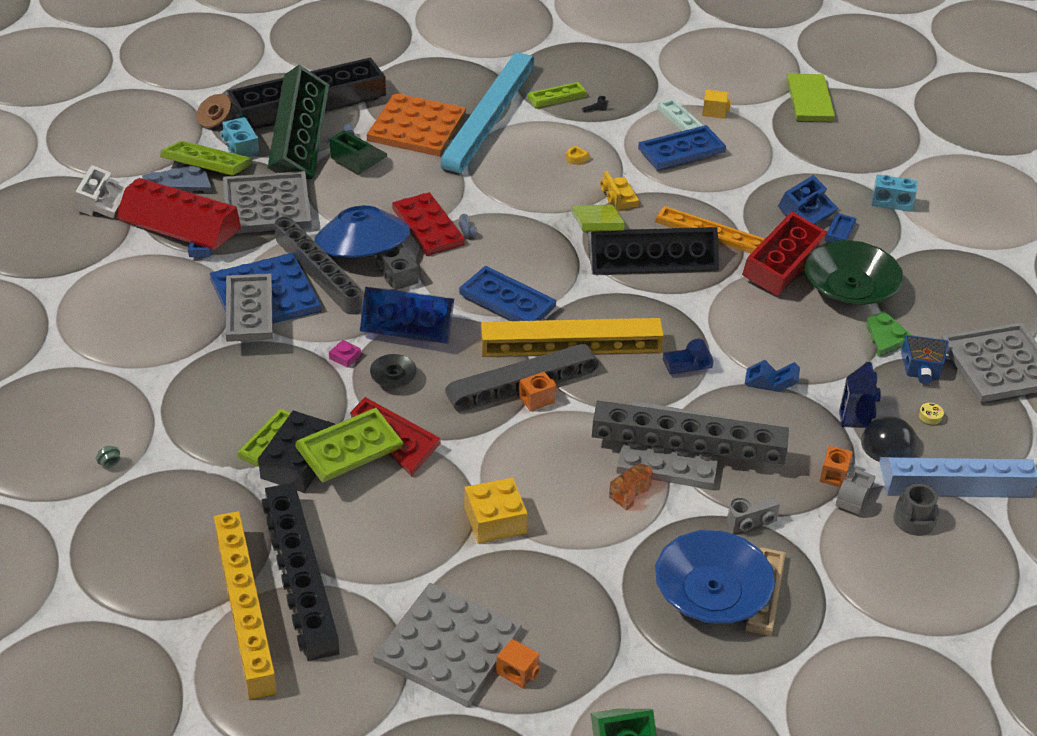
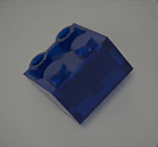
M866 362L846 378L839 408L842 427L866 428L872 419L876 418V402H880L881 390L876 386L877 372L873 371L872 362Z

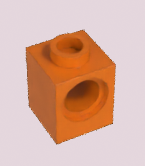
M545 372L520 380L519 398L529 411L555 403L557 386L554 380L550 379Z
M829 445L819 482L841 487L844 479H846L853 451Z
M511 639L497 656L496 674L523 689L530 680L534 681L540 672L539 653L514 639Z

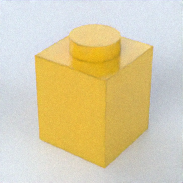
M706 90L702 116L725 119L726 111H730L731 100H727L728 92Z

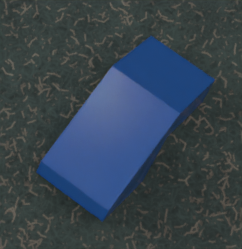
M763 360L747 368L744 384L747 387L781 392L798 383L800 367L794 362L776 371L766 360Z

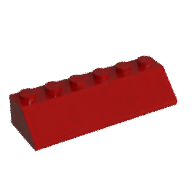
M143 178L135 179L125 188L116 214V218L119 221L212 250H216L241 229L236 206Z

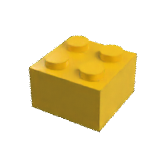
M513 477L464 487V508L478 544L526 534L528 513Z

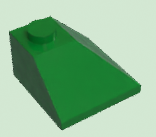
M612 709L590 713L593 736H657L653 709Z

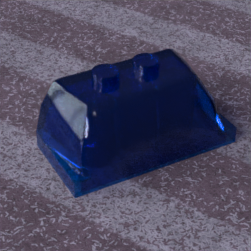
M365 287L360 331L449 344L455 298L388 288Z

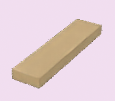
M760 547V550L773 567L775 589L768 605L754 617L747 619L745 631L772 637L786 552Z

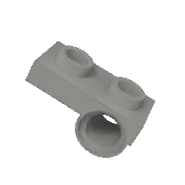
M852 467L847 479H844L835 506L859 514L876 476Z
M743 497L732 499L727 516L729 530L732 534H736L777 521L780 503L776 498L752 504Z

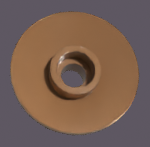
M215 94L206 98L200 104L196 113L199 124L203 127L211 128L224 122L232 109L230 99L224 94Z

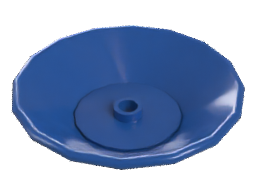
M368 205L354 206L341 211L315 235L314 241L328 255L334 257L356 258L372 256L389 251L402 244L410 235V226L401 218L377 207Z
M698 530L680 535L662 549L655 564L656 584L666 601L685 616L705 623L732 624L752 618L768 605L775 589L773 567L763 552L745 538L724 531Z

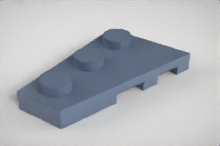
M191 165L190 167L173 168L167 171L151 172L142 175V178L189 193L194 194V191H204L205 194H212L205 169Z

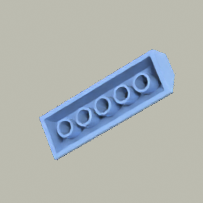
M880 457L879 461L887 496H900L905 487L917 483L931 486L938 496L1033 497L1037 486V468L1032 459Z

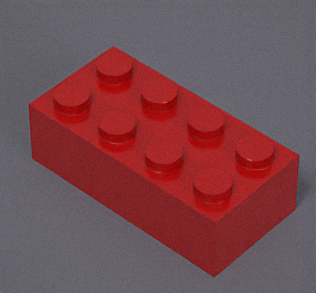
M791 211L747 257L742 275L774 295L779 296L805 268V259L818 246L824 244L827 231Z

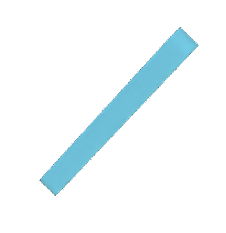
M518 52L513 54L444 152L441 159V169L460 174L464 171L530 74L534 65V56Z

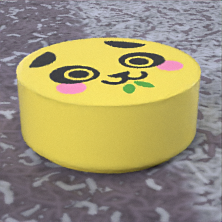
M925 403L919 411V418L929 425L939 424L944 415L942 407L935 403Z

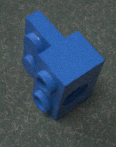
M814 175L786 191L778 204V207L786 216L792 211L815 225L836 213L838 209L825 195L827 188Z

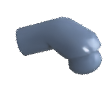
M467 214L460 215L459 226L464 237L468 239L469 237L475 238L476 227H469V216Z

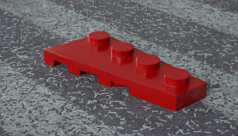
M364 397L350 412L351 418L377 408L403 441L402 448L389 453V455L412 477L441 444L440 437Z

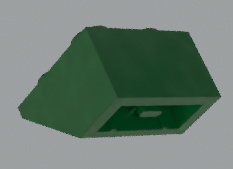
M345 130L330 138L331 159L359 174L387 157L386 152Z

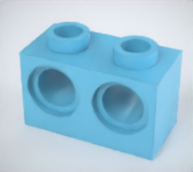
M245 117L222 122L221 138L223 142L227 143L230 153L246 157L259 155L258 137Z
M876 175L871 206L912 212L917 193V180L891 177L889 175Z

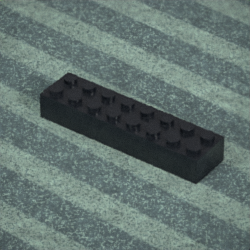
M371 57L310 71L329 84L325 111L386 96V76ZM284 77L227 90V97L232 104L230 112L234 119L245 117L252 128L275 123Z

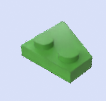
M885 311L867 318L866 326L868 332L871 333L872 342L877 346L876 353L879 357L902 348L905 335L913 336Z

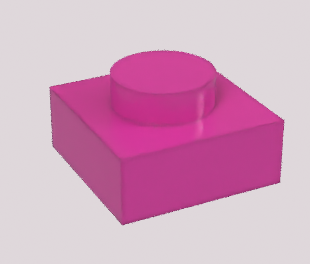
M345 340L339 342L329 351L330 360L347 368L361 356V348Z

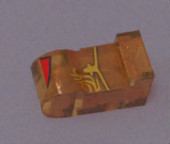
M637 464L610 482L609 498L626 511L634 505V498L639 493L649 491L652 481V469L644 464Z

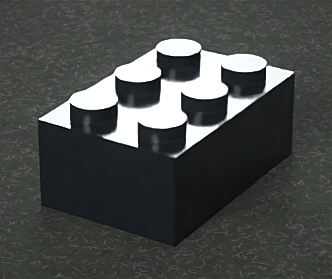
M293 410L258 458L260 479L278 485L295 482L297 491L305 493L316 477V474L295 447L296 441L336 424Z

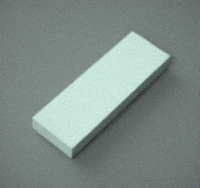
M674 98L658 103L657 109L681 131L703 126Z

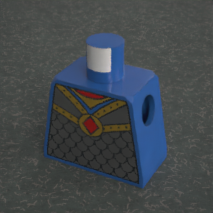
M905 335L901 355L906 374L910 377H918L919 382L922 384H929L932 380L940 379L949 340Z

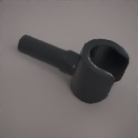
M599 96L597 103L583 107L582 111L586 112L592 109L604 111L607 109L609 100L605 101V96Z

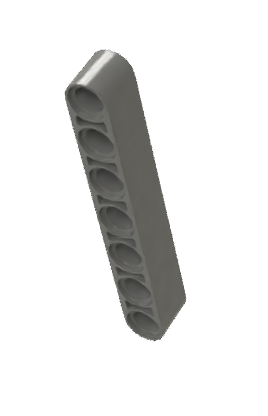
M277 218L275 220L277 243L288 254H294L300 267L345 313L357 314L361 312V288L292 218Z
M580 344L453 381L447 385L445 394L456 411H466L519 395L521 379L545 372L557 384L594 372L599 366V360L588 345Z

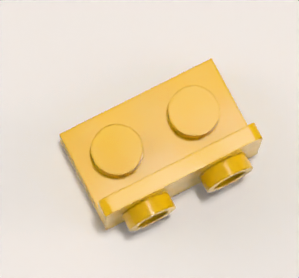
M604 171L603 178L600 180V187L606 193L608 202L616 210L639 207V199L625 177L612 179L608 171Z

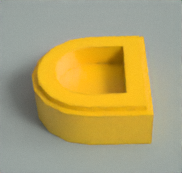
M576 145L566 152V161L570 164L579 165L590 158V153Z

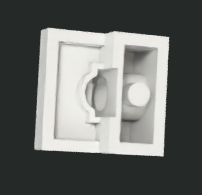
M91 165L75 191L72 209L93 216L94 212H98L114 218L124 190L128 185L110 179L111 172Z

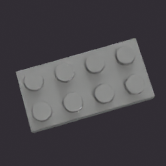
M271 274L226 276V342L273 339Z

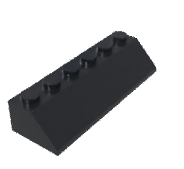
M718 227L590 231L588 233V252L592 273L719 270Z

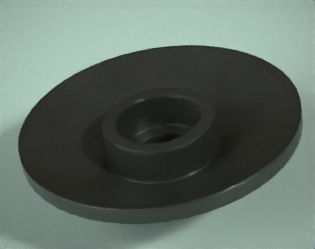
M400 354L381 356L370 367L371 378L377 384L389 388L402 387L409 384L415 378L417 372L415 363L410 358Z

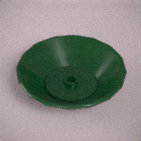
M851 240L826 242L818 246L805 259V274L812 286L824 295L844 303L868 305L884 302L895 296L903 285V270L895 258L881 248L865 242Z

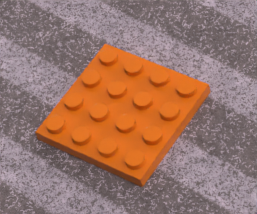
M394 93L366 134L367 141L441 157L465 117L466 108Z

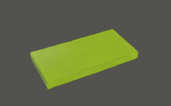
M787 73L786 80L796 121L834 122L835 114L824 74Z
M182 140L162 149L160 153L162 158L229 175H235L252 165V158Z
M613 205L572 206V214L583 232L625 230V222Z
M374 408L296 441L295 447L323 483L402 448L403 441L378 409Z

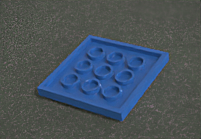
M293 253L210 273V280L225 312L226 276L271 274L272 324L321 312V304Z

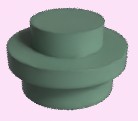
M116 446L101 448L96 456L97 463L102 465L103 468L116 465L120 461V450Z

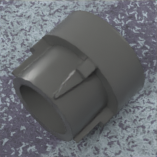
M920 483L905 487L903 493L899 496L893 515L897 527L905 533L916 536L932 532L939 516L938 495L931 486Z

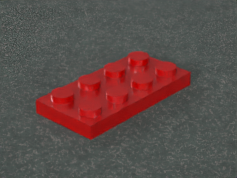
M430 192L392 202V209L399 218L409 224L411 236L426 256L465 245V238Z

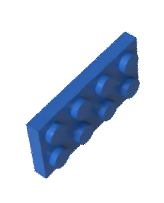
M707 125L639 142L638 149L656 170L724 153L726 145Z
M486 265L459 287L460 295L512 321H541L556 307V299Z

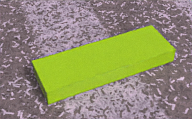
M579 82L530 92L527 99L536 109L585 98L587 91Z
M280 408L238 451V458L258 467L259 456L291 413Z

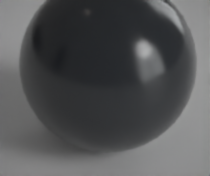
M886 416L874 420L865 428L861 437V445L865 453L878 462L880 457H916L919 445L916 432L909 423L897 417Z

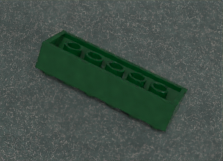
M300 64L284 74L267 168L275 173L305 171L306 179H313L329 84Z

